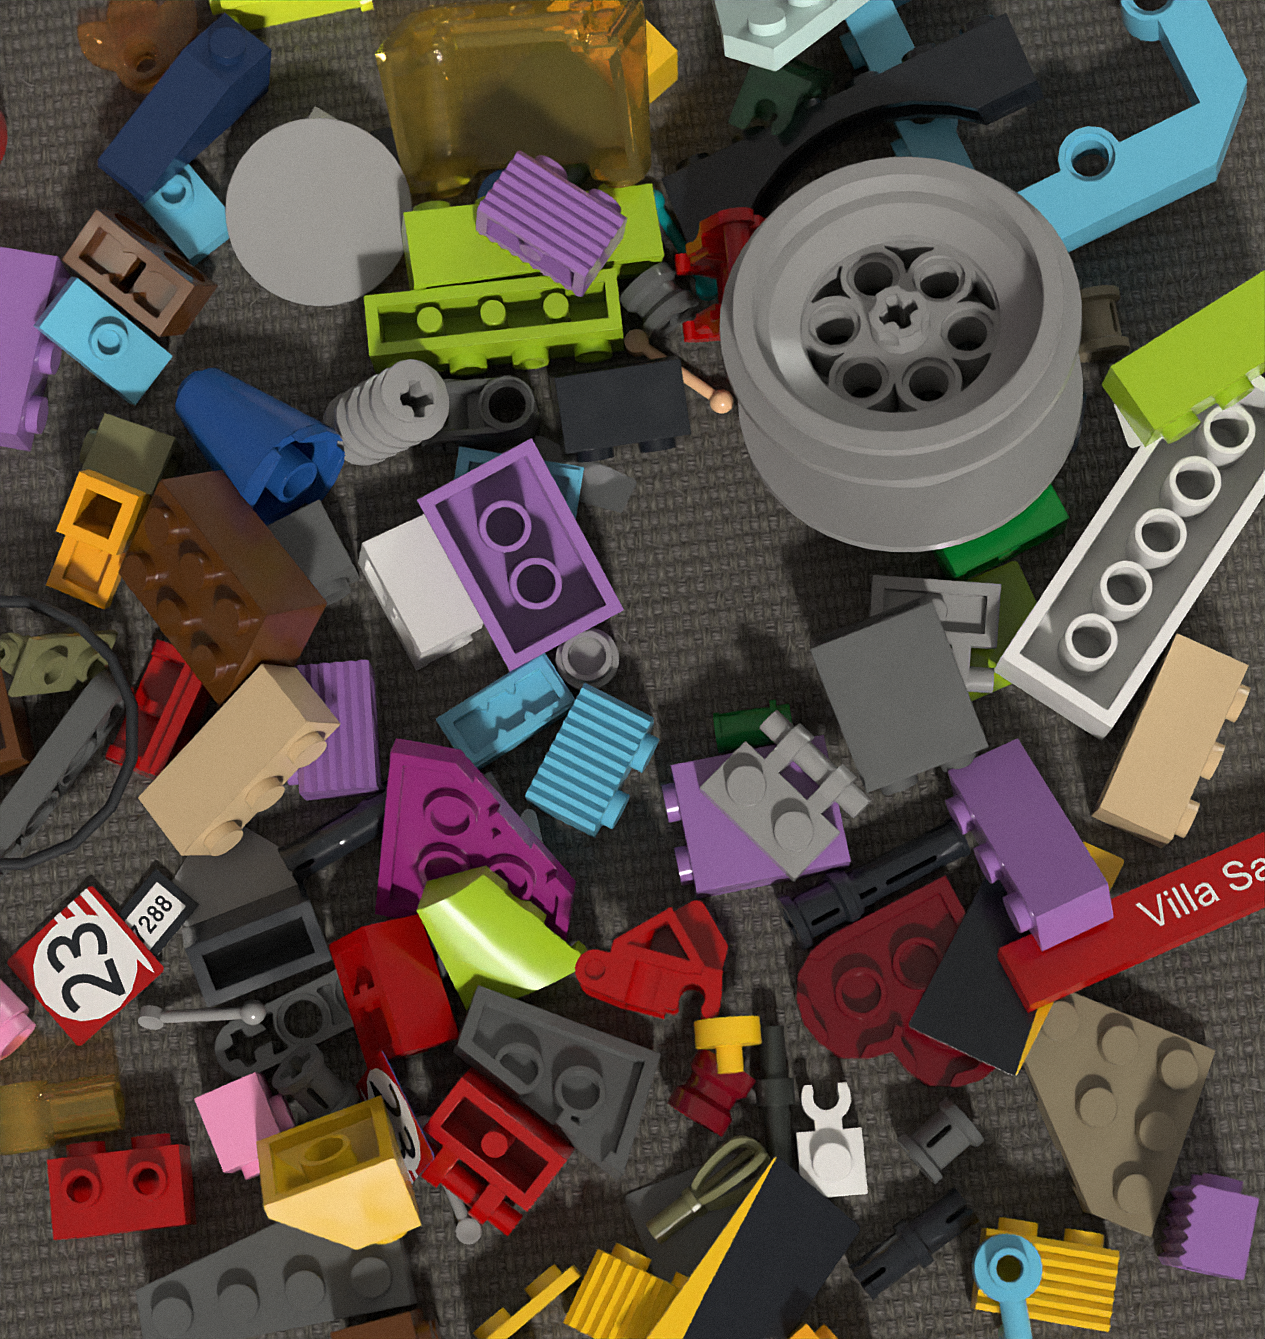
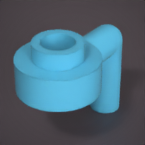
M1014 1234L994 1235L981 1243L974 1254L972 1261L974 1281L982 1293L993 1300L999 1301L1003 1323L998 1330L999 1339H1032L1026 1298L1037 1289L1042 1277L1040 1255L1036 1248L1021 1236ZM1005 1255H1012L1017 1258L1021 1266L1018 1278L1011 1282H1005L1000 1279L996 1271L997 1262Z

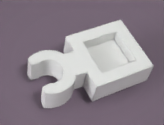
M837 1083L838 1101L836 1106L830 1110L818 1108L813 1100L812 1085H804L800 1096L801 1106L804 1113L813 1120L814 1131L795 1133L799 1175L825 1197L868 1194L862 1127L843 1129L842 1117L847 1113L851 1103V1093L847 1083Z

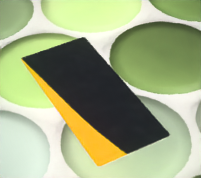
M1082 841L1108 882L1110 892L1124 864V860ZM985 877L909 1021V1027L1015 1076L1019 1073L1054 1002L1027 1013L997 958L999 948L1032 933L1030 930L1022 933L1017 931L1003 902V897L1008 895L1000 880L989 883Z
M775 1157L647 1339H786L859 1233V1225L780 1157Z

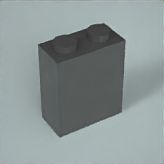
M930 594L810 640V652L866 793L879 788L883 795L903 791L918 783L919 780L916 774L940 765L943 772H948L950 769L964 768L970 765L974 758L978 757L977 751L989 747Z

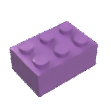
M532 438L417 500L509 671L518 668L624 610Z

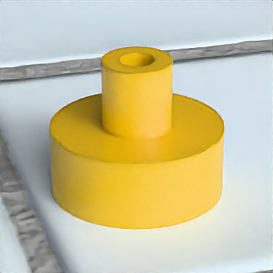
M759 1016L720 1017L693 1022L695 1048L716 1049L718 1074L744 1072L742 1047L762 1043Z

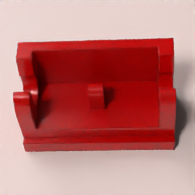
M159 639L154 644L151 653L152 658L135 694L138 704V761L133 772L153 780L193 739L211 698V694L196 677L173 644ZM126 716L113 745H109L105 754L107 761L121 767L126 758Z
M419 914L363 926L328 945L367 1068H369L380 1051L384 1052L390 1063L428 1052L427 1048L446 1044L458 1038L459 1032L424 924Z

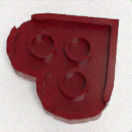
M946 875L833 933L811 950L796 978L795 1001L802 1025L818 1045L831 1051L836 1057L840 1059L868 1060L891 1053L908 1074L917 1078L928 1087L957 1088L982 1080L996 1068L909 1027V1021L966 915Z

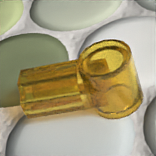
M101 1074L48 1084V1080H39L0 1086V1155L55 1147L56 1141L124 1130L126 1107L118 1074Z

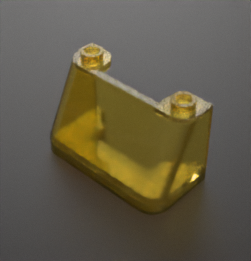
M485 0L432 5L407 15L375 52L398 157L410 193L429 192L430 196L434 198H448L458 195L466 189L465 184L471 181L479 170L507 168L509 162L513 160L516 152L519 150L533 159L538 155L547 156L559 165L588 163L590 175L596 180L604 181L605 185L611 188H622L636 184L645 178L651 168L647 28L643 0Z

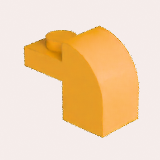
M91 469L79 471L56 530L64 534L65 537L46 586L103 610L109 608L121 580L118 571L149 506L151 496L148 493Z

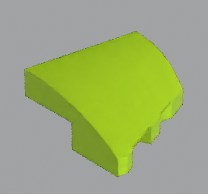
M486 865L427 881L417 908V912L466 1010H468L472 995L478 985L517 999L574 973L578 958L588 951L586 946L579 940L570 946L545 926L546 914L532 902L521 900L514 896L509 890L507 882Z

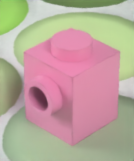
M257 1072L194 1098L223 1172L234 1174L242 1170L245 1180L260 1175L256 1141L297 1126L285 1096L280 1094L273 1096L265 1075Z

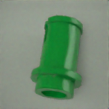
M776 699L769 700L770 706L725 713L714 712L713 721L718 753L737 750L745 741L751 747L775 744L759 728L776 710L793 724L790 704L777 705Z

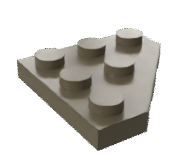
M1072 993L1054 1001L1023 1066L1038 1098L1035 1102L1055 1149L1061 1151L1075 1186L1072 1188L1082 1211L1135 1233L1151 1237L1216 1050L1079 994Z

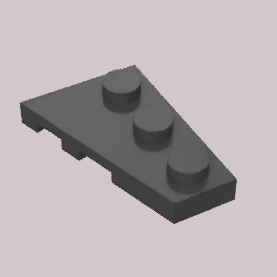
M478 985L472 995L453 1052L618 1181L624 1173L661 1053Z

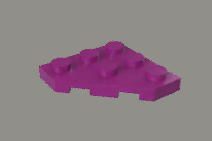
M396 738L390 754L375 914L394 918L418 914L417 908L427 881L486 865L507 882L508 888L514 896L521 900L532 902L546 914L544 925L567 943L576 881L462 750Z

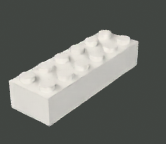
M1261 375L1251 381L1255 389L1233 406L1221 410L1219 405L1215 403L1199 413L1197 417L1201 423L1179 440L1168 444L1165 439H1161L1147 447H1144V445L1140 446L994 669L995 673L1100 741L1113 728L1265 494V378Z

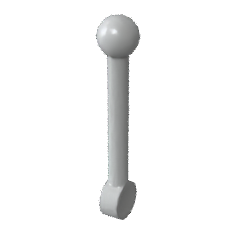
M255 999L246 1001L240 1007L163 1010L154 1005H146L141 1007L138 1023L150 1030L161 1029L164 1023L242 1019L249 1025H256L264 1020L266 1009L263 1003Z
M421 1115L416 1118L425 1138L441 1150L439 1142L422 1129L431 1116ZM444 1187L458 1220V1225L456 1226L457 1238L464 1244H474L482 1236V1225L467 1214L468 1210L465 1203Z

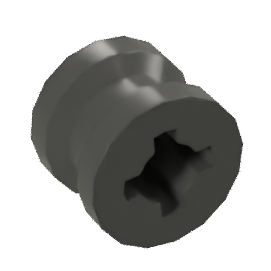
M666 261L652 266L638 276L624 290L619 300L628 312L637 313L642 318V330L652 341L676 329L693 313L699 303V300L689 289H681L675 282L676 272Z

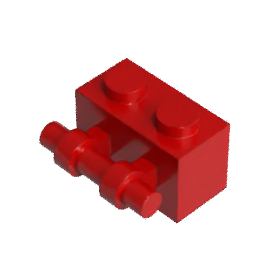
M471 1067L460 1078L422 1128L442 1144L443 1147L440 1150L427 1140L434 1154V1159L425 1168L420 1177L434 1188H437L439 1184L443 1185L471 1208L467 1214L482 1226L488 1221L508 1237L524 1215L503 1200L504 1197H509L528 1212L569 1159L575 1147ZM461 1159L490 1182L488 1187L461 1167L457 1161Z

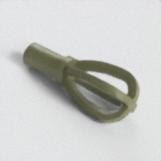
M735 1136L728 1139L700 1166L691 1182V1186L682 1190V1195L645 1223L652 1236L658 1243L662 1244L699 1216L701 1218L709 1211L723 1209L744 1200L771 1163L768 1153L757 1140L751 1137ZM741 1147L747 1148L705 1182L714 1168L733 1150ZM754 1156L751 1159V1161L748 1162L744 1167H742L732 1176H730L725 1181L717 1185L720 1181H722L727 1175H729L742 1163H744L746 1160ZM761 1165L757 1177L737 1190L720 1196Z

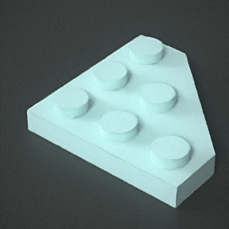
M712 0L717 25L720 27L725 57L776 72L869 0Z

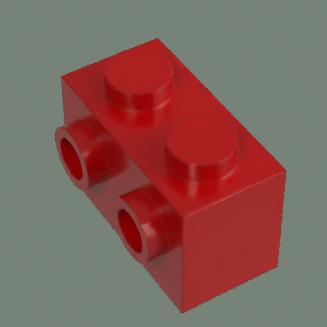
M170 1133L131 1137L132 1150L107 1153L105 1141L66 1145L65 1158L47 1160L53 1240H70L196 1225L190 1146L182 1144L171 1145Z

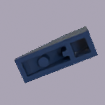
M224 13L181 51L99 157L98 167L141 202H147L269 91L272 49Z

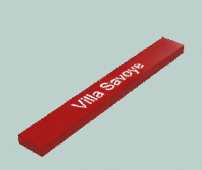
M1265 831L1112 898L1111 904L1114 918L1049 949L1042 951L1032 934L999 948L997 958L1027 1013L1265 908Z

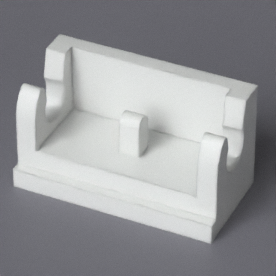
M424 514L362 543L358 564L416 671L473 640L470 634L481 629L483 621Z

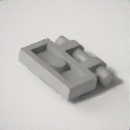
M883 575L872 576L869 617L930 594L967 691L993 692L994 668L970 666L971 648H997L1001 584Z
M776 710L759 728L777 745L776 748L764 759L745 741L700 787V792L794 882L840 834V831L823 814L836 802L854 819L872 800L854 784L857 777L844 764L836 767L811 743L814 736L801 723L794 726ZM793 761L820 786L808 800L780 775Z

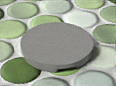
M306 118L274 128L258 139L243 155L233 172L227 191L225 207L226 225L232 247L239 261L251 277L265 289L283 299L298 304L319 307L336 306L366 296L384 283L397 268L404 254L401 236L403 212L413 211V202L402 168L395 157L377 138L367 131L344 121L329 118Z

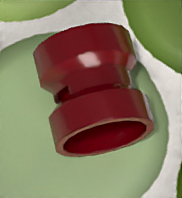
M698 1049L690 1062L692 1070L690 1077L685 1084L675 1087L666 1103L704 1128L723 1137L732 1122L730 1111L736 1100L747 1097L756 1080L745 1072L718 1074L716 1054L707 1049Z

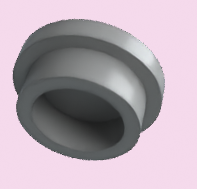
M590 628L558 646L556 666L563 681L572 688L581 690L584 683H587L597 689H601L610 683L616 675L619 666V653L615 642L608 634L599 629Z

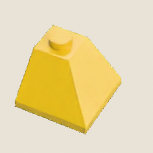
M382 1095L256 1141L263 1206L268 1218L356 1250L374 1243L387 1244L394 1242L404 1236L408 1230L422 1226L415 1193Z

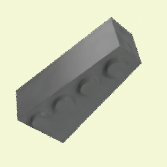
M281 1222L275 1223L135 1290L143 1339H243L419 1302L406 1234L391 1243H374L356 1250Z

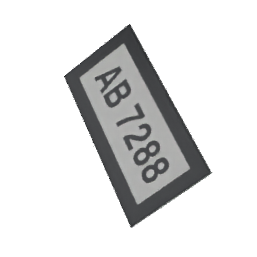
M155 869L118 915L149 951L157 957L199 904L160 871Z

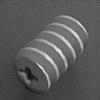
M408 359L397 362L392 367L384 369L381 373L371 376L368 380L360 382L357 386L349 388L344 393L338 394L329 402L323 415V423L334 429L343 441H338V446L345 452V460L354 465L369 466L382 462L398 452L405 451L409 447L433 437L442 429L447 419L449 396L444 381L435 369L423 361Z

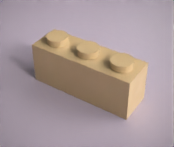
M1177 633L1166 646L1091 817L1159 848H1163L1172 841L1174 835L1185 838L1200 806V803L1190 799L1200 777L1207 780L1211 779L1225 749L1224 744L1216 741L1225 719L1235 723L1248 698L1251 688L1241 684L1249 665Z
M261 664L143 791L138 799L180 855H222L241 840L243 836L241 829L257 812L268 809L281 798L285 791L283 785L299 768L311 764L321 756L327 746L325 740L341 723L296 667Z

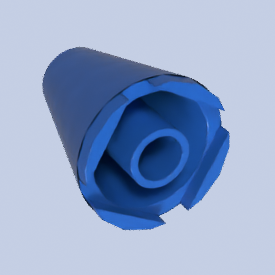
M218 368L195 371L188 375L178 388L175 411L212 470H222L266 526L291 514L304 503L309 505L319 499L322 501L336 482L345 461V452L338 446V441H343L342 438L330 426Z

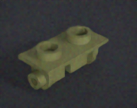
M73 627L67 628L60 633L38 634V636L34 637L30 635L21 636L15 632L4 633L0 636V667L14 677L8 695L11 697L85 689L98 673L108 670L109 667L108 662ZM116 630L94 631L111 649L113 648L119 632Z

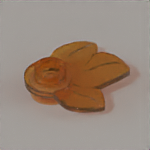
M111 0L106 22H86L77 26L80 48L84 56L94 66L116 72L119 80L126 88L136 93L149 94L181 51L195 39L198 22L196 6L193 0H166L160 7H158L154 0ZM144 59L157 61L156 66L148 72L141 73L136 70L138 64Z

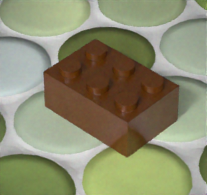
M222 470L160 480L118 571L129 589L132 590L220 707L230 699L261 664L294 667L327 605L323 596Z

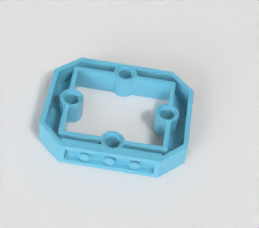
M869 0L844 19L849 32L839 38L854 70L866 66L868 72L878 71L880 74L901 64L902 57L915 48L896 10L897 7L911 0ZM1120 0V14L1124 27L1132 36L1140 40L1160 41L1192 107L1121 142H1118L1112 133L1101 127L1087 126L1076 129L1065 138L1060 146L1058 156L1060 172L1017 192L1037 208L1048 220L1063 241L1068 252L1217 180L1246 100L1247 78L1207 0H1168L1163 7L1154 11H1145L1135 4L1136 0ZM936 118L932 122L923 125L915 124L910 120L893 122L900 136V139L890 143L896 157L933 158L974 169L956 132L958 119ZM1090 154L1099 155L1108 162L1103 172L1092 177L1082 176L1074 169L1079 159Z

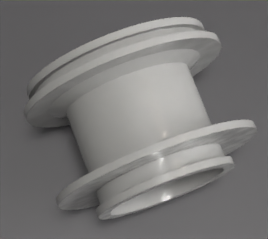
M888 157L852 164L814 180L782 203L754 231L732 267L724 290L719 330L721 351L727 376L738 399L739 421L745 446L753 466L766 487L789 512L808 526L844 543L871 550L921 552L951 547L981 537L1003 526L1022 513L1044 492L1065 463L1077 434L1083 405V376L1078 353L1082 332V301L1079 282L1070 255L1053 226L1037 208L1003 183L974 169L933 158ZM970 341L979 348L973 351H961L955 347L963 342ZM863 387H871L878 390L873 396L867 398L850 396L855 390ZM929 390L944 393V396L938 400L930 402L921 401L916 398L921 393Z

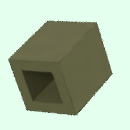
M104 413L99 428L90 429L83 441L80 451V463L84 465L81 471L91 469L148 493L152 499L160 480L177 477L186 453L173 436Z

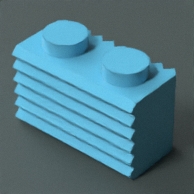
M584 683L526 792L525 798L527 803L596 838L602 825L613 829L630 797L629 794L621 791V788L631 769L633 768L642 773L658 745L659 738L650 734L654 727V717Z

